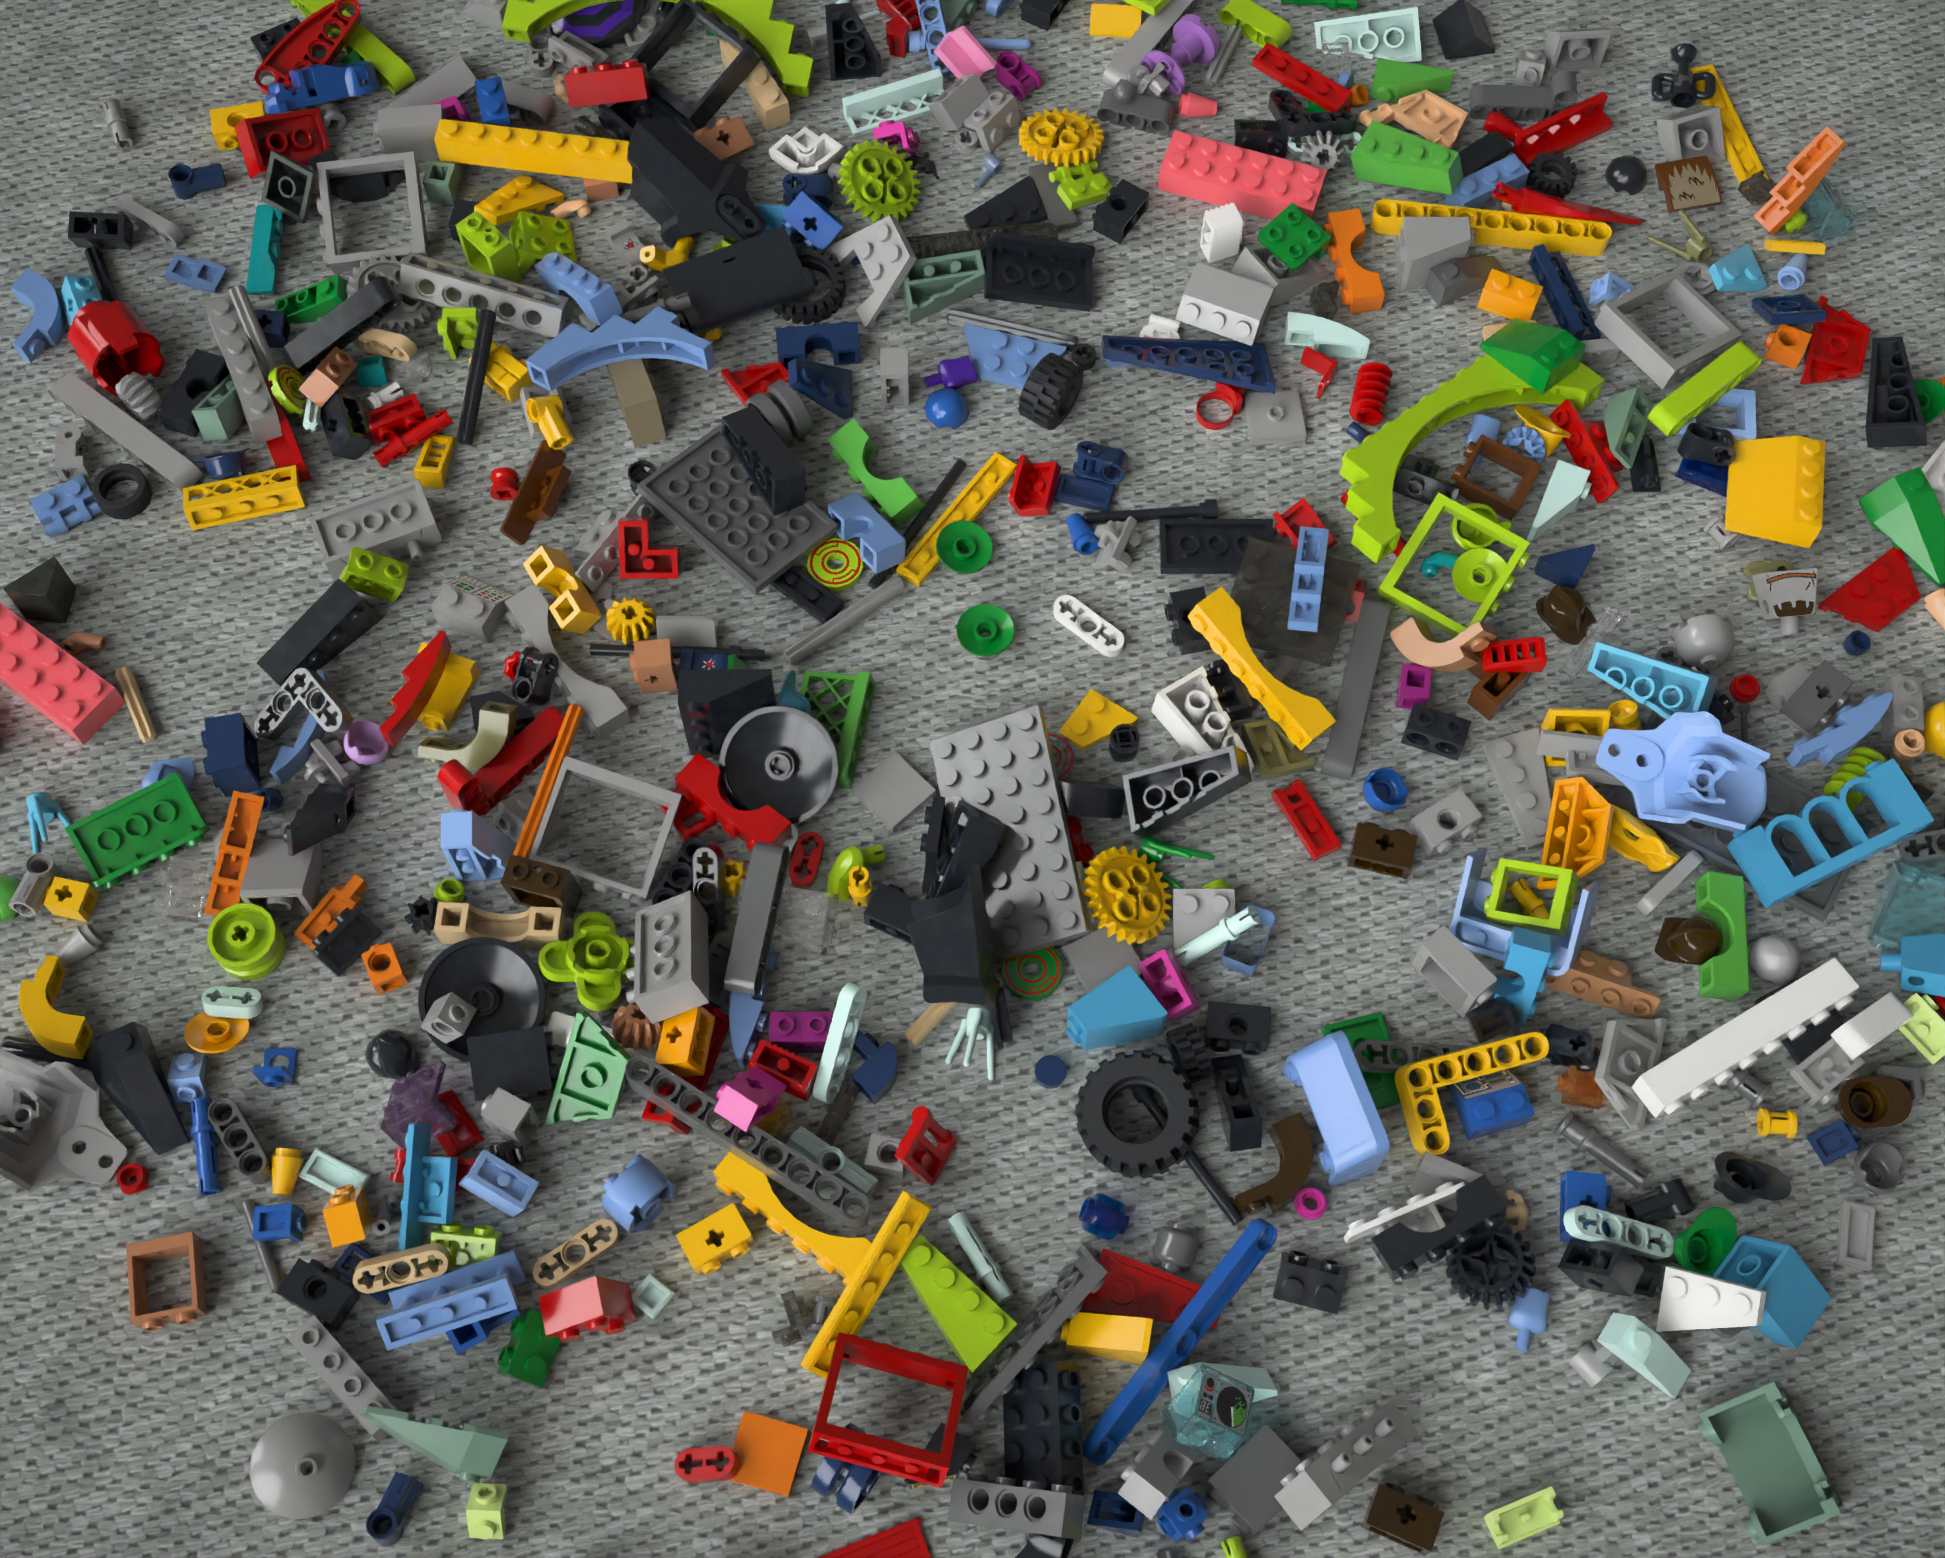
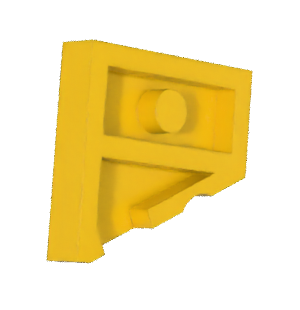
M1090 689L1059 730L1058 736L1084 751L1094 746L1096 742L1110 738L1112 730L1117 725H1136L1138 717L1093 689Z

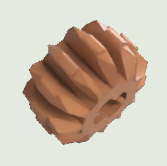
M628 1003L627 1007H619L617 1013L614 1014V1019H612L611 1023L612 1035L619 1044H622L623 1048H633L635 1052L637 1049L649 1051L650 1047L655 1048L659 1045L664 1020L652 1024L637 1005Z

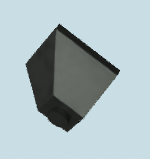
M273 150L270 153L261 201L301 223H306L317 173Z

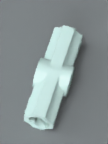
M803 1126L794 1131L786 1144L822 1168H824L823 1166L826 1161L830 1159L838 1160L841 1163L836 1170L828 1172L862 1192L868 1199L879 1184L878 1179L845 1157L839 1148L831 1147Z

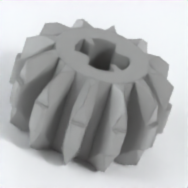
M1317 130V138L1314 139L1308 135L1307 141L1309 144L1301 145V150L1305 153L1300 155V159L1302 162H1306V165L1327 170L1326 176H1328V169L1332 168L1333 171H1337L1338 166L1336 163L1344 162V157L1341 154L1345 151V147L1340 145L1341 139L1339 136L1332 138L1333 134L1331 131L1328 130L1323 137L1321 131ZM1323 149L1327 150V155L1323 153V157L1318 156L1319 151L1322 153Z
M132 372L120 379L121 381L115 387L116 393L124 402V405L137 418L146 421L158 414L163 401L142 375Z

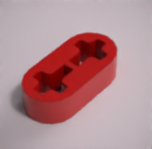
M805 832L799 836L796 842L789 868L790 880L795 887L806 889L811 887L817 879L824 853V842L818 833ZM814 841L817 848H812L810 857L806 856V847L804 845ZM804 863L808 864L807 870L810 875H805L804 879H799L796 872L802 871Z
M713 1446L683 1450L675 1459L674 1468L676 1474L688 1483H704L732 1479L737 1475L741 1463L738 1454L728 1447ZM724 1456L730 1462L724 1465L722 1471V1469L712 1465V1463L722 1462ZM692 1459L703 1464L700 1467H693L691 1472L685 1469L686 1465L691 1464Z

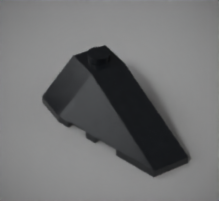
M131 1022L104 1034L85 1052L95 1082L157 1155L190 1142L147 1027Z

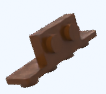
M546 439L541 441L500 528L501 533L518 545L525 544L535 522L549 519L556 513L558 508L557 502L560 495L567 489V480L572 472L562 465L566 454L562 450L551 448Z

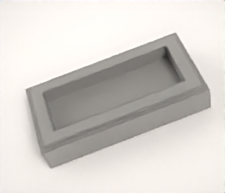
M1848 1200L1841 1202L1836 1264L1865 1271L1872 1270L1876 1221L1875 1206Z

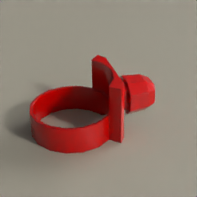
M1216 382L1214 392L1203 395L1197 402L1195 413L1197 421L1205 428L1211 430H1220L1229 426L1233 421L1234 414H1240L1243 401L1242 396L1245 394L1246 388ZM1206 400H1222L1231 407L1232 415L1224 422L1212 423L1202 418L1198 407Z

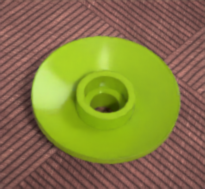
M1476 548L1468 550L1456 560L1453 566V585L1457 592L1465 599L1474 603H1483L1506 566V562L1499 554L1489 549ZM1474 576H1481L1484 582H1476Z

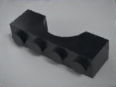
M1485 1174L1456 1190V1214L1451 1222L1442 1229L1434 1232H1418L1399 1222L1371 1238L1372 1249L1392 1281L1400 1277L1402 1280L1410 1278L1418 1272V1267L1428 1261L1431 1264L1436 1263L1447 1255V1250L1456 1245L1459 1248L1470 1244L1479 1232L1485 1229L1488 1232L1493 1231L1504 1223L1503 1219L1506 1218L1507 1207Z

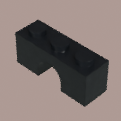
M196 349L192 357L186 361L185 369L179 379L173 383L172 391L159 408L158 416L166 429L196 438L200 429L192 410L201 401L195 400V398L202 392L212 391L230 373L224 357Z

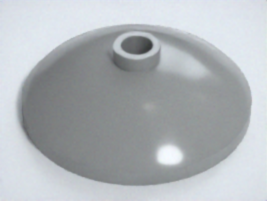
M298 1413L282 1418L271 1425L255 1445L250 1460V1480L253 1490L261 1503L277 1515L290 1519H306L318 1516L335 1506L349 1489L356 1466L354 1446L346 1431L337 1422L326 1416L316 1413ZM305 1461H310L312 1463L311 1471L307 1474H302L300 1472L301 1464Z

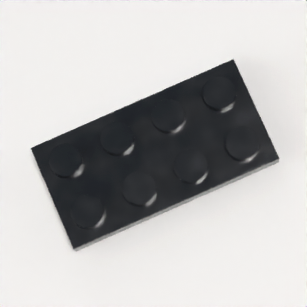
M1159 519L1161 574H1275L1273 519Z

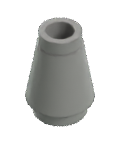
M91 925L78 926L54 956H58L63 966L67 968L99 950V945L104 941Z

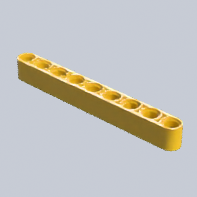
M1381 199L1375 203L1370 221V226L1376 233L1399 236L1404 216L1469 217L1470 228L1474 229L1473 244L1533 250L1534 246L1544 244L1548 252L1559 251L1560 253L1586 256L1602 255L1606 251L1612 235L1611 227L1601 221Z

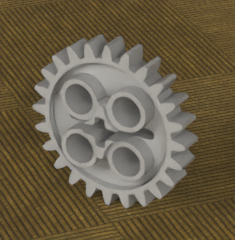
M381 254L379 261L373 256H370L369 263L361 260L360 267L354 266L352 274H349L346 288L347 299L375 278L387 277L400 298L401 304L397 309L375 324L377 329L387 328L389 332L397 329L401 335H403L405 328L410 333L414 332L415 326L422 329L424 321H430L431 314L434 313L436 305L422 299H411L405 294L398 293L401 263L405 257L400 262L396 261L395 254H392L390 260H387L384 254Z

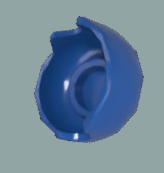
M941 388L932 392L924 406L927 419L940 429L943 426H949L952 429L959 428L967 421L969 409L964 396L953 388Z
M1384 767L1370 772L1364 781L1362 789L1365 801L1374 810L1382 813L1393 812L1403 806L1409 793L1408 788L1404 786L1403 779L1394 770Z

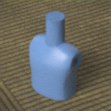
M1474 415L1465 444L1468 446L1470 441L1476 443L1481 434L1498 442L1502 423L1486 415ZM1478 454L1472 466L1479 468L1483 456Z
M1525 1288L1526 1296L1524 1298L1515 1295L1516 1303L1514 1306H1511L1508 1315L1509 1325L1519 1329L1515 1349L1528 1352L1531 1334L1543 1333L1547 1325V1311L1551 1295L1534 1288Z

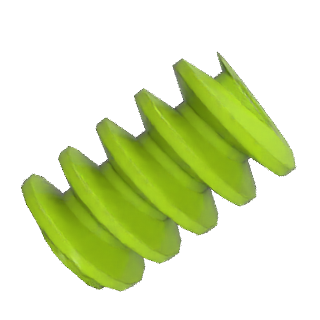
M1867 747L1854 748L1843 764L1837 769V772L1830 778V781L1824 786L1825 796L1834 797L1848 781L1862 777L1866 773L1864 768L1880 759L1883 763L1887 762L1885 757ZM1860 792L1847 793L1846 803L1848 808L1854 812L1857 808L1856 805H1859L1863 801V796L1866 795Z

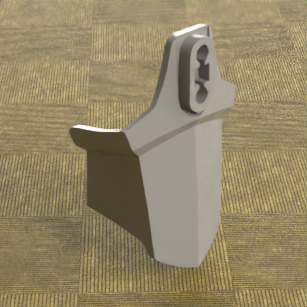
M0 1049V1175L18 1184L28 1192H32L57 1179H71L108 1185L123 1167L124 1162L128 1158L129 1150L112 1134L100 1117L101 1088L70 1063L55 1061L43 1067ZM82 1145H86L85 1151L81 1154H78V1148ZM103 1158L105 1160L113 1159L110 1167L104 1168L101 1160Z

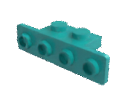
M257 205L246 284V291L249 295L273 294L275 290L278 258L281 255L280 242L281 236H283L284 213L270 205Z

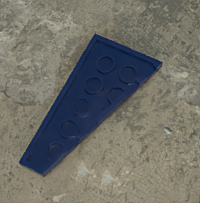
M1102 335L1101 347L1104 359L1275 394L1276 381L1264 343H1254L1253 346L1241 342Z

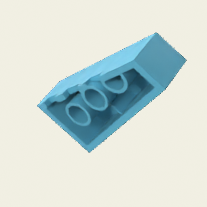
M1596 642L1588 667V671L1627 693L1634 700L1642 705H1646L1665 719H1668L1675 712H1708L1719 680L1717 677L1603 642Z

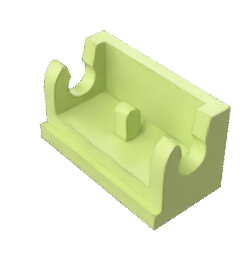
M1552 1486L1491 1511L1484 1516L1498 1549L1560 1524L1559 1520L1564 1517L1562 1509L1558 1510L1554 1504L1553 1499H1555L1556 1494Z

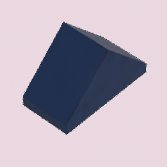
M1591 544L1540 556L1534 572L1537 576L1556 585L1575 588L1595 551V546Z
M1094 1490L1087 1524L1138 1538L1142 1531L1145 1515L1120 1496L1118 1492Z

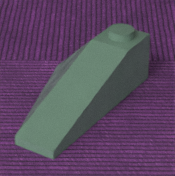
M370 1405L362 1408L360 1416L444 1469L460 1474V1481L473 1484L479 1483L480 1479H487L492 1476L509 1436L507 1432L464 1423V1426L455 1425L454 1428H449V1423L444 1419L422 1417L421 1421L414 1420V1414Z

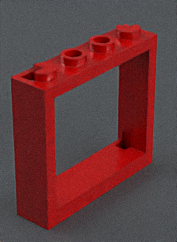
M839 1332L832 1352L808 1452L942 1488L950 1466L969 1367L952 1361H944L926 1356L920 1352H911L893 1347L887 1343H878L860 1338L857 1335ZM842 1360L952 1390L940 1454L827 1423Z

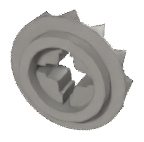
M1692 260L1691 262L1685 261L1676 268V272L1701 296H1709L1716 288L1708 270L1711 267L1705 262L1698 263L1696 260ZM1699 274L1698 282L1696 284H1693L1691 282L1692 278Z

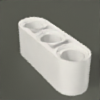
M1891 991L1844 1023L1830 1036L1851 1060H1854L1893 1033L1914 1015Z

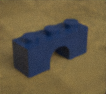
M857 321L776 328L778 361L787 370L788 362L795 358L806 360L808 354L815 349L829 351L833 356L834 366L861 363Z

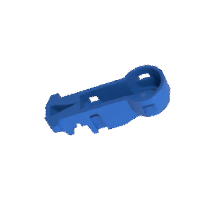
M370 61L349 63L338 67L316 64L289 70L292 87H288V90L285 89L283 83H270L269 93L264 99V107L266 113H284L297 108L375 92L381 88L377 72Z

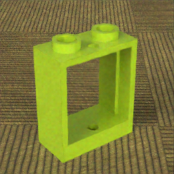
M476 210L455 225L468 266L474 271L520 283L522 281L511 242L481 213Z
M1500 858L1498 867H1494L1492 870L1491 884L1493 889L1491 896H1487L1485 900L1484 913L1487 914L1486 917L1494 924L1511 928L1516 926L1534 932L1566 937L1579 877L1573 869ZM1510 872L1558 879L1549 920L1501 912Z

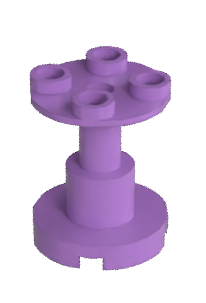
M1194 14L1184 15L1173 27L1175 43L1171 47L1172 54L1170 56L1164 52L1152 50L1140 61V65L1147 67L1150 74H1152L1159 62L1165 66L1162 75L1171 83L1165 91L1169 95H1179L1185 89L1186 78L1181 69L1182 65L1188 66L1194 60L1200 64H1207L1217 55V51L1220 49V39L1215 29L1210 24L1205 26L1199 22L1202 18Z

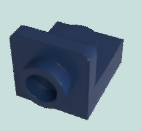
M1842 1119L1807 1137V1140L1824 1166L1852 1151L1860 1149L1857 1141L1862 1139L1853 1124L1848 1123L1845 1125Z

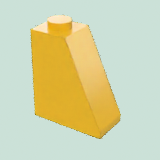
M1078 1312L1070 1321L1063 1322L1060 1340L1067 1342L1065 1351L1142 1365L1148 1354L1153 1319Z

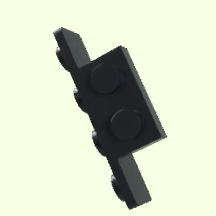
M1409 454L1395 476L1393 491L1431 505L1438 493L1456 501L1460 487L1436 478L1440 466L1434 464L1432 460L1424 457L1418 458Z
M938 783L936 795L933 796L932 806H926L924 824H929L928 834L922 833L920 851L925 852L926 861L922 884L923 893H927L929 884L933 879L937 880L938 864L936 862L939 854H943L947 850L949 838L945 837L947 831L944 817L945 797L940 796Z

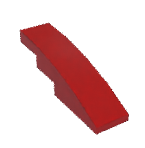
M442 630L402 671L406 684L391 699L395 711L379 728L385 741L394 748L414 725L426 707L443 674L452 646L447 634Z

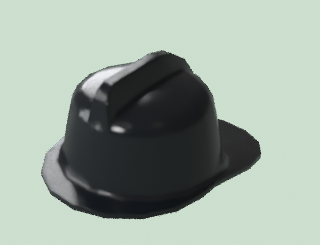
M1723 1152L1717 1155L1714 1161L1715 1169L1718 1172L1714 1181V1189L1721 1192L1734 1203L1748 1204L1758 1198L1777 1201L1783 1200L1790 1195L1792 1190L1790 1180L1775 1167L1745 1158L1733 1152Z

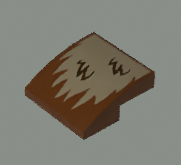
M1706 155L1655 165L1659 190H1664L1669 213L1679 212L1680 209L1687 211L1723 203L1714 170Z

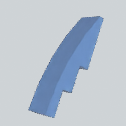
M1300 526L1287 629L1317 632L1329 529Z

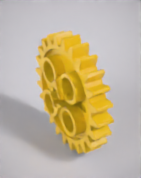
M1054 108L1053 112L1050 113L1044 109L1043 114L1034 112V117L1027 116V121H1022V127L1019 128V145H1022V151H1027L1028 157L1035 156L1036 162L1043 159L1045 160V165L1054 162L1055 167H1058L1060 163H1064L1066 167H1069V163L1079 166V161L1088 163L1089 158L1095 159L1096 154L1101 153L1104 139L1103 130L1100 129V124H1094V118L1087 119V114L1079 116L1077 115V110L1068 113L1067 108L1063 112H1059L1057 108Z
M1115 846L1109 850H1104L1089 861L1090 867L1084 870L1088 877L1081 881L1088 889L1083 891L1082 894L1090 900L1085 904V907L1092 908L1094 911L1090 915V919L1098 918L1100 920L1098 929L1104 926L1108 928L1107 937L1116 934L1117 942L1119 943L1126 939L1128 945L1136 941L1138 944L1154 938L1158 935V932L1165 929L1163 924L1170 920L1166 913L1172 910V907L1165 903V901L1172 898V895L1164 893V889L1169 884L1161 883L1160 878L1163 876V872L1155 873L1156 863L1152 862L1148 865L1146 863V854L1138 858L1137 850L1134 848L1128 852L1126 846L1118 850Z

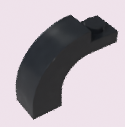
M331 148L307 160L311 170L318 173L317 163L339 159ZM405 169L329 178L330 192L336 198L351 202L379 200L389 196L386 190L387 187L397 185L406 179Z
M1058 777L1065 813L1099 818H1122L1125 802L1124 788L1106 782H1086Z

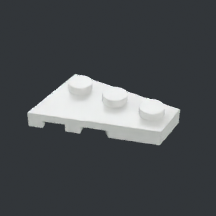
M1667 1266L1656 1332L1762 1325L1767 1291L1674 1266Z

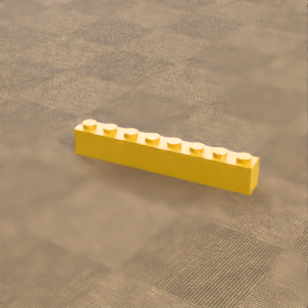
M440 119L434 138L440 161L632 184V167L627 160L629 141Z

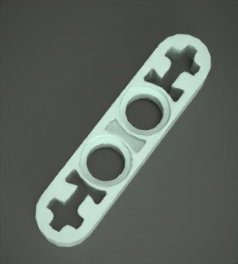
M850 982L842 988L839 994L813 1087L814 1098L827 1104L833 1103L840 1094L867 998L865 988Z
M1586 1205L1570 1208L1564 1214L1565 1229L1575 1238L1623 1247L1630 1254L1652 1260L1667 1258L1674 1252L1672 1235L1663 1228ZM1603 1221L1609 1224L1611 1230L1610 1237H1607L1602 1230ZM1582 1222H1590V1225L1583 1226ZM1629 1228L1632 1229L1636 1235L1635 1245L1632 1244L1628 1238ZM1655 1239V1243H1649V1240Z

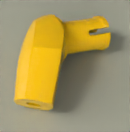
M690 236L677 239L676 245L671 251L661 250L654 245L644 247L640 250V260L652 270L663 272V269L689 260L688 255L694 246L693 239Z

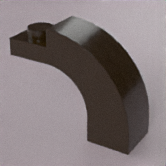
M1301 1112L1271 1125L1269 1135L1279 1154V1172L1270 1181L1236 1195L1233 1204L1240 1214L1245 1211L1249 1215L1258 1213L1266 1208L1265 1203L1267 1202L1274 1214L1292 1202L1302 1189L1312 1165L1313 1144L1309 1128Z

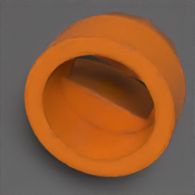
M1363 84L1355 85L1349 89V91L1353 92L1351 106L1359 107L1368 103L1369 94Z

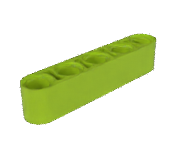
M1743 341L1737 342L1658 403L1649 413L1647 419L1667 437H1671L1750 376L1759 367L1763 359Z

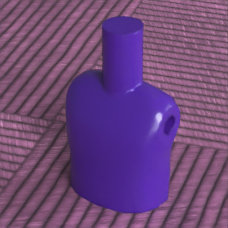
M968 355L957 359L943 360L938 364V373L924 377L926 388L942 383L945 388L957 390L977 382V376Z

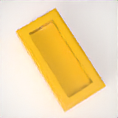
M1767 238L1764 242V249L1777 252L1825 255L1826 245L1813 241Z

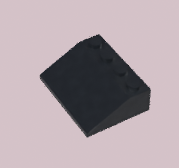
M771 669L679 670L678 706L690 755L699 753L704 758L720 755L727 734L740 719L757 709L777 705Z

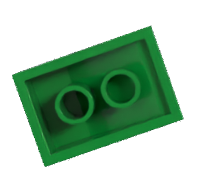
M1516 318L1483 341L1479 346L1481 350L1542 395L1578 368L1586 347L1583 342L1565 329Z

